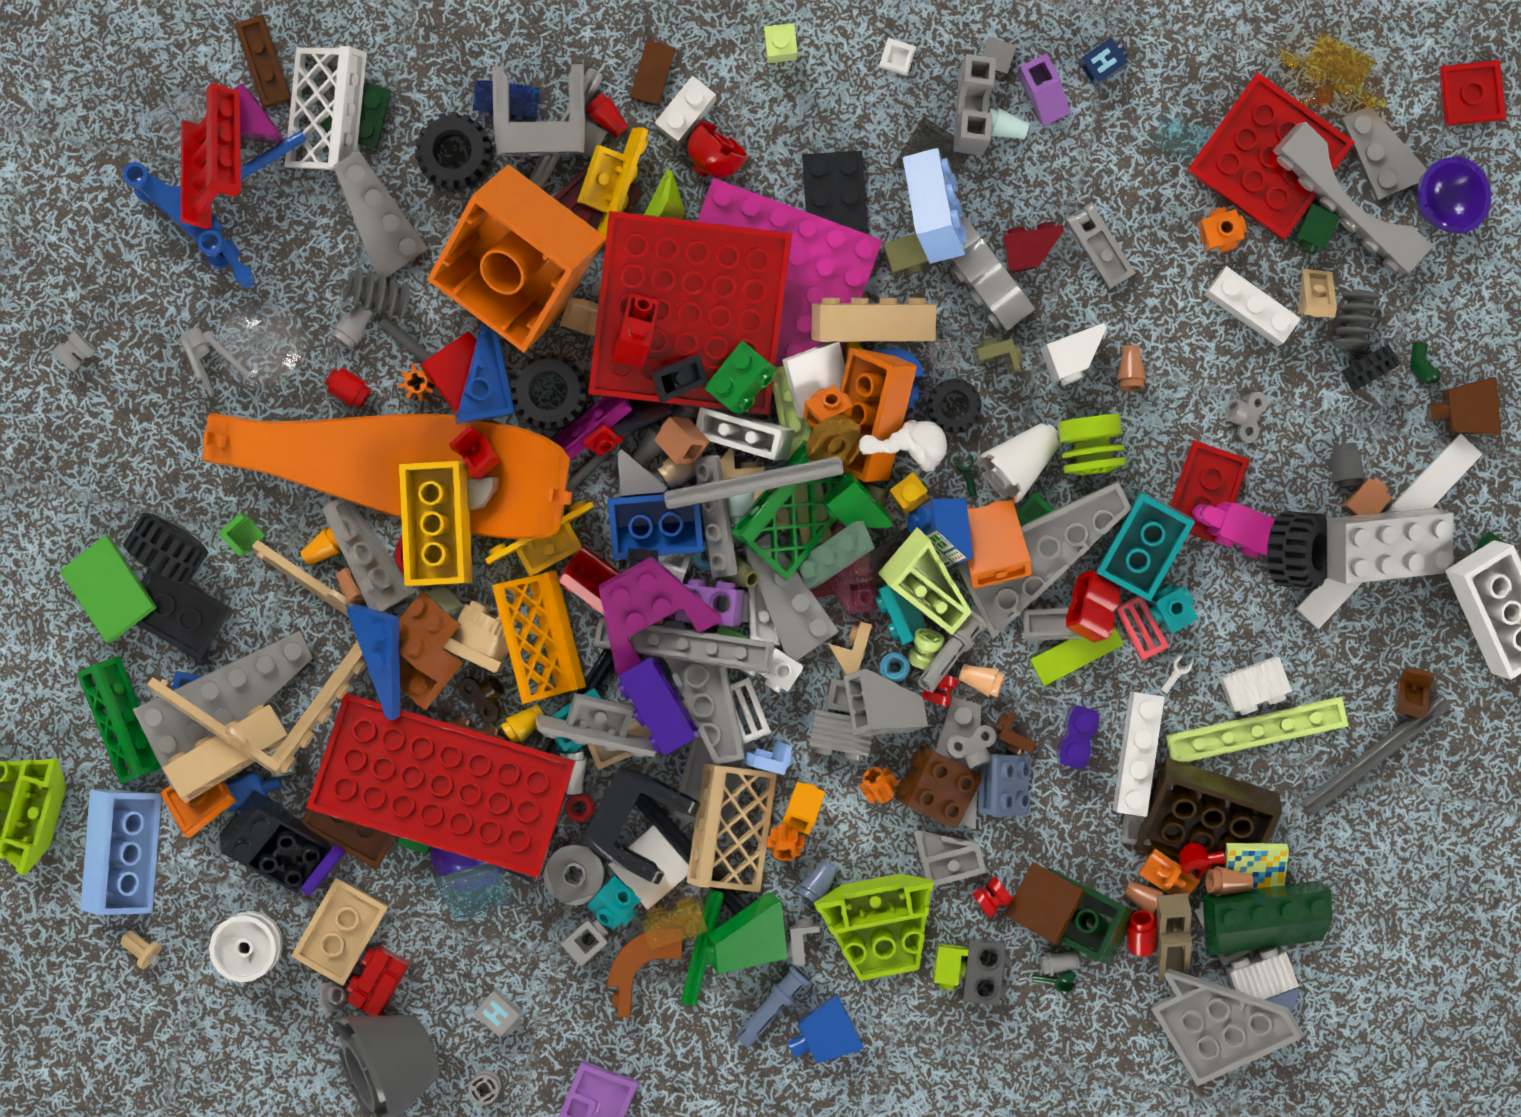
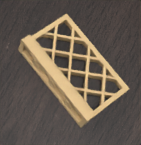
M709 763L703 764L698 799L701 805L696 813L687 883L697 887L760 892L777 773ZM727 773L736 774L742 783L731 793L725 786ZM743 775H750V777L746 780ZM758 777H766V790L757 796L750 784ZM746 788L753 801L741 809L734 797ZM730 801L737 814L726 823L721 817V809ZM758 805L762 811V818L753 826L745 814ZM742 818L749 830L737 839L730 830V827ZM726 832L733 844L721 853L716 846L717 838ZM753 835L758 841L757 850L749 856L741 844ZM737 848L745 860L733 869L725 858ZM722 862L729 874L720 881L711 880L713 868ZM748 865L754 871L752 885L743 884L737 876ZM733 878L736 883L729 882V881Z

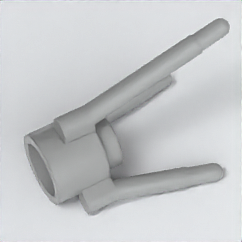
M193 328L180 336L179 341L187 353L196 378L202 380L210 397H213L215 393L200 361V358L209 353V344L244 376H248L249 372L214 339L210 331L203 333L200 328Z

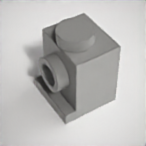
M589 917L566 937L561 945L581 967L609 942V939L606 937L609 930L598 919L593 922ZM590 933L594 941L591 944L584 943L582 940L584 934Z

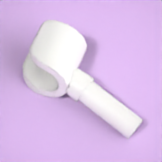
M1184 652L1177 655L1174 662V670L1161 689L1167 694L1176 680L1182 674H1187L1194 664V659H1192L1188 666L1180 665L1179 661Z

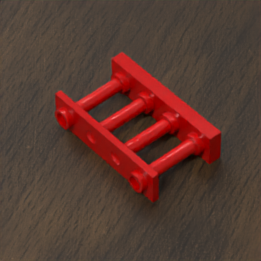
M212 82L206 89L205 117L199 124L186 120L181 122L180 222L207 230L212 227V201L216 196L222 193L236 197L241 191L240 91Z

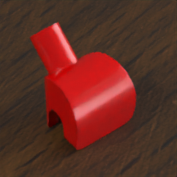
M1190 843L1184 846L1179 854L1182 872L1189 874L1192 870L1196 869L1198 873L1196 879L1202 877L1211 866L1226 863L1224 851L1208 854L1207 849L1198 843Z

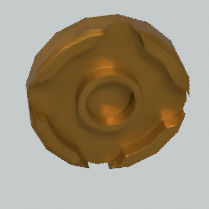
M834 415L816 425L809 434L806 443V456L809 462L838 456L845 467L849 465L860 452L859 440L863 436L861 435L859 424L847 415Z

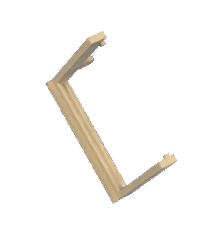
M257 540L254 543L252 550L259 559L266 561L348 616L347 607L353 604L346 597L330 589ZM357 640L272 757L249 743L248 739L238 730L231 726L227 728L167 687L168 682L162 679L159 682L152 677L147 686L150 691L272 772L278 778L282 771L287 773L296 761L295 753L300 747H307L314 737L312 730L318 722L323 724L332 712L331 704L336 698H343L350 687L348 681L354 673L359 675L363 671L366 662Z

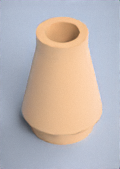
M965 663L959 675V681L968 684L987 697H990V695L998 697L1005 678V674L999 673V669L971 666Z

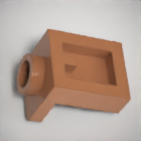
M344 568L335 574L340 583V589L348 601L352 604L363 605L365 603L364 597L350 568Z

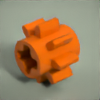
M412 364L411 372L408 374L401 372L405 380L398 387L409 390L406 394L407 399L410 400L415 394L418 396L419 401L424 402L423 394L426 392L430 394L435 393L430 388V383L432 382L423 370L418 371L417 366ZM417 375L422 380H425V383L420 384V390L410 386V383L415 381V376Z
M887 766L883 770L879 767H872L864 773L862 777L863 784L859 785V788L869 803H873L875 800L879 803H885L893 798L895 795L894 787L899 782Z
M780 824L776 829H771L770 836H767L766 848L773 850V856L776 859L791 861L796 856L801 855L805 836L798 835V828L791 829Z

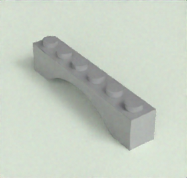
M1307 122L1296 124L1272 150L1278 156V163L1288 171L1292 169L1300 177L1298 182L1310 192L1313 190L1321 198L1319 202L1325 209L1330 212L1335 211L1342 218L1340 223L1348 231L1356 232L1363 239L1361 243L1368 251L1379 254L1384 259L1382 264L1393 274L1397 272L1399 274L1410 273L1433 248L1413 226L1396 225L1382 221L1366 213L1356 205L1342 189L1334 174L1327 142Z

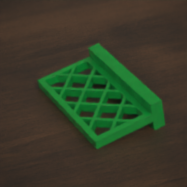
M806 440L801 443L783 467L809 462L806 456ZM843 471L842 474L836 475L837 477L834 478L831 476L764 490L730 533L738 541L745 543L781 578L788 581L835 522L829 515L824 521L816 522L815 505L826 504L825 500L815 501L814 483L827 482L828 492L833 487V482L841 481L847 474ZM807 484L808 501L795 502L794 490L798 485ZM808 505L809 523L796 524L795 507ZM789 507V524L776 526V513L778 510ZM809 527L810 539L806 544L797 545L796 528ZM790 529L791 546L777 547V530ZM762 531H770L771 548H760L754 542ZM791 550V563L784 570L778 564V551Z

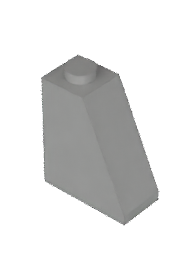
M862 669L844 676L854 736L910 733L928 727L922 696L868 669Z

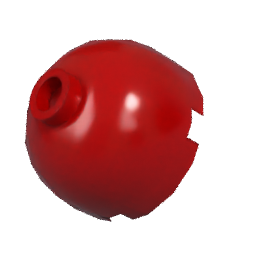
M701 120L691 134L687 146L688 155L694 163L692 166L693 170L704 178H707L708 175L714 178H727L735 174L748 159V157H745L747 155L746 151L730 136L727 139L724 135L715 132L718 128L716 125Z

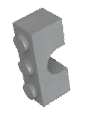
M966 54L959 68L953 152L983 156L991 141L992 113H988V104L995 82L996 58Z

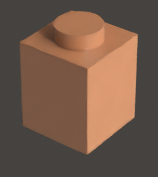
M669 417L662 424L660 432L654 439L675 463L693 465L710 442L689 418Z
M1367 478L1363 479L1341 507L1351 516L1380 513L1393 497L1387 493L1389 488L1377 478H1374V480Z

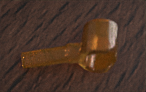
M1318 87L1317 97H1311L1299 102L1306 107L1311 105H1329L1333 101V87Z

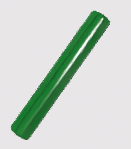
M710 889L707 894L681 997V1002L686 1005L695 1006L697 1004L707 964L704 956V947L708 946L706 935L716 929L724 893L719 890Z

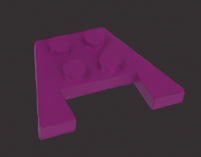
M653 557L598 585L614 666L618 676L642 662L641 657L628 637L676 611L684 609L697 633L722 621L721 615L716 609L708 606L698 594L689 590L681 583L680 579Z

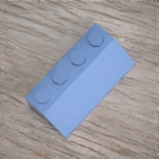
M90 789L80 910L97 915L152 913L162 799L160 793Z

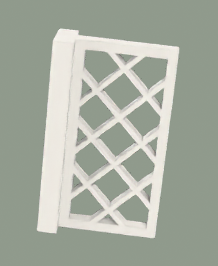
M340 46L339 48L296 47L287 137L289 138L300 131L299 120L306 114L311 124L302 133L307 139L317 130L322 139L314 148L308 140L302 143L308 154L301 161H295L296 150L301 145L297 146L294 151L287 152L284 167L334 170L333 166L357 150L367 52L350 46ZM306 55H312L317 61V64L309 73L305 69ZM334 56H339L337 70L332 73L327 64ZM323 70L328 79L319 88L313 79ZM309 84L314 94L304 102L302 90ZM334 85L335 97L329 103L324 94ZM320 100L325 109L316 118L310 108ZM331 115V130L326 133L321 124ZM326 145L329 147L328 163L322 162L318 156V153Z

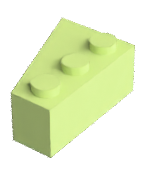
M918 527L878 572L892 589L951 635L956 632L972 613L958 587L947 572V568L936 553L932 542Z

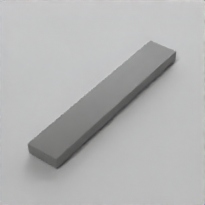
M599 617L593 646L611 650L605 617ZM653 624L628 637L640 655L770 674L775 648L773 642L706 632L697 633V631Z

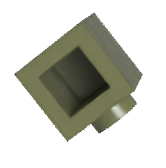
M916 233L884 243L882 246L891 276L904 272L905 276L914 275L921 272V266L927 263V256Z

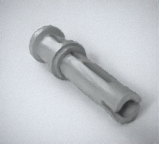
M971 611L972 613L953 635L948 633L946 645L917 680L924 690L934 692L939 682L945 677L958 657L973 647V640L979 632L985 631L987 623L979 614Z

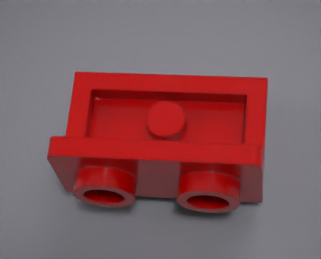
M581 546L566 564L558 581L563 584L568 592L576 594L586 601L592 610L604 615L598 585L615 577L620 572L586 546Z

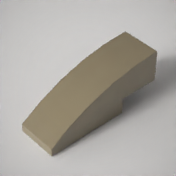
M1188 893L1157 896V966L1159 981H1166L1163 974L1168 969L1189 975L1192 948L1190 934L1192 912Z

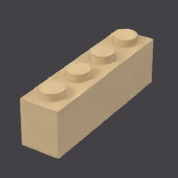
M860 297L851 298V303H840V298H822L821 303H812L811 340L819 342L936 341V305L926 303V298L919 297L908 298V303H898V298L890 297L880 298L879 303H869V298Z
M270 704L266 707L259 705L248 712L249 717L239 723L235 720L225 725L227 728L231 726L238 730L248 739L249 743L267 755L278 749L288 735L287 730ZM208 736L195 743V749L186 754L180 752L172 756L168 760L169 764L164 766L163 770L180 799L187 803L255 761L220 737L215 736L211 738V736Z

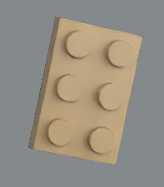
M337 876L291 957L344 986L387 912L389 905Z

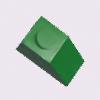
M852 472L824 494L827 505L824 509L835 522L840 519L845 526H849L855 521H864L865 526L869 528H890L893 525L888 512Z

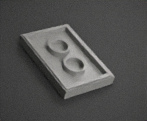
M701 735L691 740L679 791L697 801L699 799L703 764H714ZM752 743L745 744L744 750L751 752ZM741 760L716 764L747 768V764L742 763ZM727 773L725 786L731 793L742 783L736 774ZM740 793L734 797L737 803L739 801ZM729 801L722 807L721 817L727 823L735 816L736 810ZM674 809V818L695 823L696 815L680 813Z

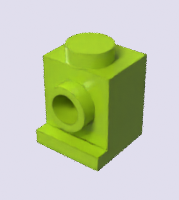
M937 943L933 981L934 983H939V988L957 990L959 978L965 977L966 960L961 959L962 956H968L969 950L967 947Z

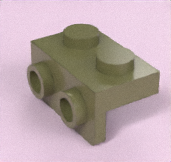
M998 338L980 342L978 349L972 354L975 365L1005 358L1009 375L1016 373L1020 369V363L1023 362L1019 344L1014 346L1012 339L999 342Z

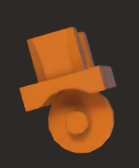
M1155 848L1138 872V874L1169 895L1188 893L1189 897L1201 880L1196 879V876L1192 873L1182 872L1179 864Z

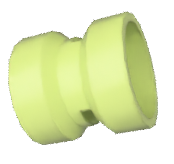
M923 628L916 630L913 640L915 646L910 650L909 662L917 668L926 670L937 656L938 651L942 649L944 637L931 629Z

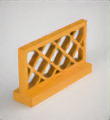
M556 570L492 585L522 704L586 687ZM528 584L530 586L533 600L527 594H525ZM506 588L515 595L512 605L506 599L504 591ZM522 601L530 607L527 617L518 611ZM536 613L540 629L533 623ZM514 619H517L523 625L520 634L514 630ZM529 630L537 636L534 647L526 641ZM543 643L545 644L548 658L540 652ZM522 648L531 654L527 664L522 661ZM537 660L545 666L541 676L533 670ZM551 672L555 687L548 682ZM530 678L538 683L534 695H531L528 684Z

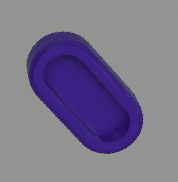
M336 844L300 890L307 896H311L345 854V850Z

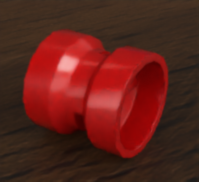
M945 675L936 688L945 690L947 693L936 690L934 692L923 690V699L950 708L952 701L951 692L952 689L956 688L959 679Z
M996 876L988 881V886L984 889H977L972 893L989 918L997 913V908L1001 905H1007L1013 901L1011 895Z

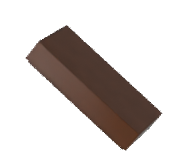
M646 40L630 99L659 107L675 54V47Z

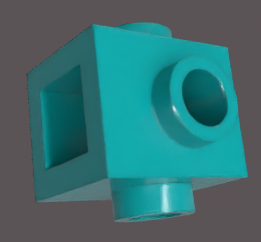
M1168 583L1160 586L1150 602L1152 607L1149 608V612L1153 620L1157 624L1161 623L1164 630L1172 634L1198 619L1191 606L1195 603L1192 595L1186 588L1182 589V587L1175 584L1170 585Z
M613 876L586 907L596 915L600 923L614 931L620 923L626 926L637 914L634 907L641 899L635 895L629 886L624 885L618 878Z

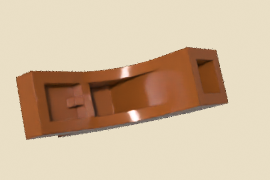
M662 925L646 929L633 936L620 949L610 969L607 986L619 987V990L613 991V1009H618V1017L630 1018L633 978L643 964L659 958H682L684 926Z

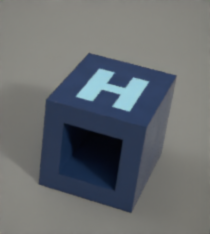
M1111 37L1083 56L1079 61V65L1092 84L1097 87L1126 67L1128 64L1126 59L1128 53L1120 42L1115 43Z

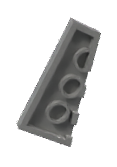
M359 149L333 166L377 279L380 275H385L387 278L428 250Z
M770 533L756 542L760 548H771ZM749 547L745 550L751 567L759 574V588L784 653L787 656L798 661L839 632L810 589L806 588L803 579L797 571L793 573L788 581L784 580ZM778 551V564L785 570L791 562L783 551Z
M664 658L673 674L672 677L677 687H679L686 701L685 704L699 728L698 731L714 764L745 759L746 755L727 668Z

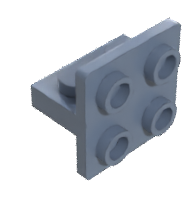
M990 754L992 761L979 767V774H981L982 780L979 784L978 814L991 815L992 817L1027 815L1030 805L1028 786L1031 766L1029 755Z

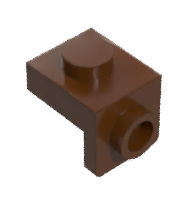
M1405 667L1396 685L1395 712L1425 719L1429 710V688L1434 681L1435 674L1420 668Z
M1008 710L1007 715L1001 713L994 730L998 731L996 737L1007 742L1006 749L1022 756L1024 751L1032 754L1036 742L1009 730L1016 713Z

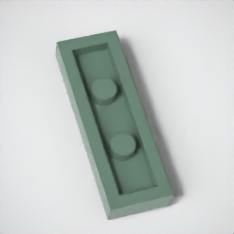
M855 521L809 553L798 567L807 589L818 587L875 548L864 521Z

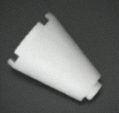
M1040 423L982 453L977 458V465L979 467L983 464L986 470L982 473L984 479L1002 498L1005 499L1010 496L1014 498V504L1018 503L1023 499L1059 448V433L1052 425L1048 424L1046 426Z

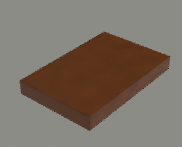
M307 810L301 820L304 825L321 839L334 846L338 844L346 853L375 869H379L396 836L311 810Z

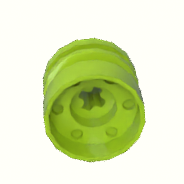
M1120 414L1098 415L1057 423L1060 443H1074V449L1063 453L1062 459L1076 458V464L1063 466L1064 474L1094 475L1111 472L1120 466L1127 465L1126 457L1112 458L1113 452L1125 450L1124 445L1110 444V438L1122 434Z

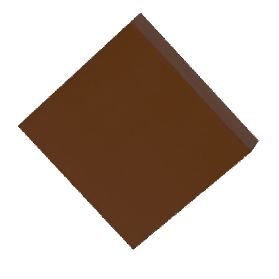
M1032 862L1004 915L1058 945L1086 891Z

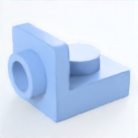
M775 741L772 752L756 748L755 753L745 751L746 758L741 759V762L755 768L785 775L786 768L790 766L792 761V746Z

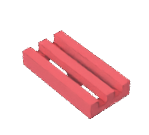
M1137 595L1117 607L1116 612L1142 661L1169 648L1158 624L1153 620L1144 598ZM1139 603L1160 643L1157 647L1154 646L1134 604ZM1124 609H1129L1149 651H1144Z

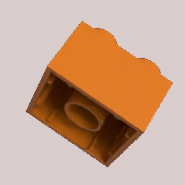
M508 164L472 195L427 280L525 353L559 319L606 237Z

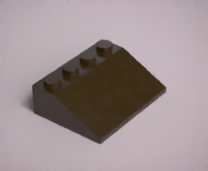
M1165 757L1154 782L1149 799L1147 817H1144L1134 848L1150 854L1155 848L1171 860L1180 863L1179 854L1183 847L1190 843L1203 845L1207 849L1208 854L1224 851V856L1226 853V843L1267 844L1282 814L1280 793ZM1149 839L1151 846L1143 844L1144 840ZM1224 863L1213 865L1210 869H1214L1216 866L1224 868Z

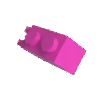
M1227 501L1217 504V507L1203 504L1194 507L1192 517L1197 522L1208 526L1206 533L1216 536V543L1232 548L1233 544L1242 548L1240 553L1257 559L1259 555L1267 556L1268 538L1275 519L1239 503H1229Z

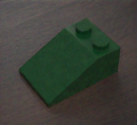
M1048 868L1049 871L1086 891L1060 941L1099 962L1111 966L1127 933V923L1130 921V916L1136 911Z

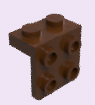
M921 744L919 750H916L910 759V768L906 776L899 781L895 799L912 809L956 828L960 825L982 780V776L978 772L970 770V768Z

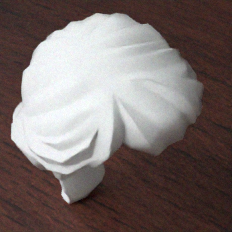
M912 419L905 422L898 432L892 433L890 438L884 441L878 440L873 435L863 436L859 440V449L863 455L877 452L892 454L899 450H908L911 457L920 465L921 470L928 472L933 471L946 455L947 440L943 430L934 422H917Z

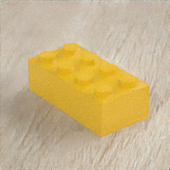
M447 461L399 464L405 586L473 583L470 510L468 503V468L465 462Z

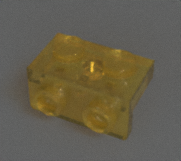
M692 896L675 901L676 907L664 910L663 906L647 910V916L642 918L641 923L649 948L653 950L707 932L700 899L693 901Z

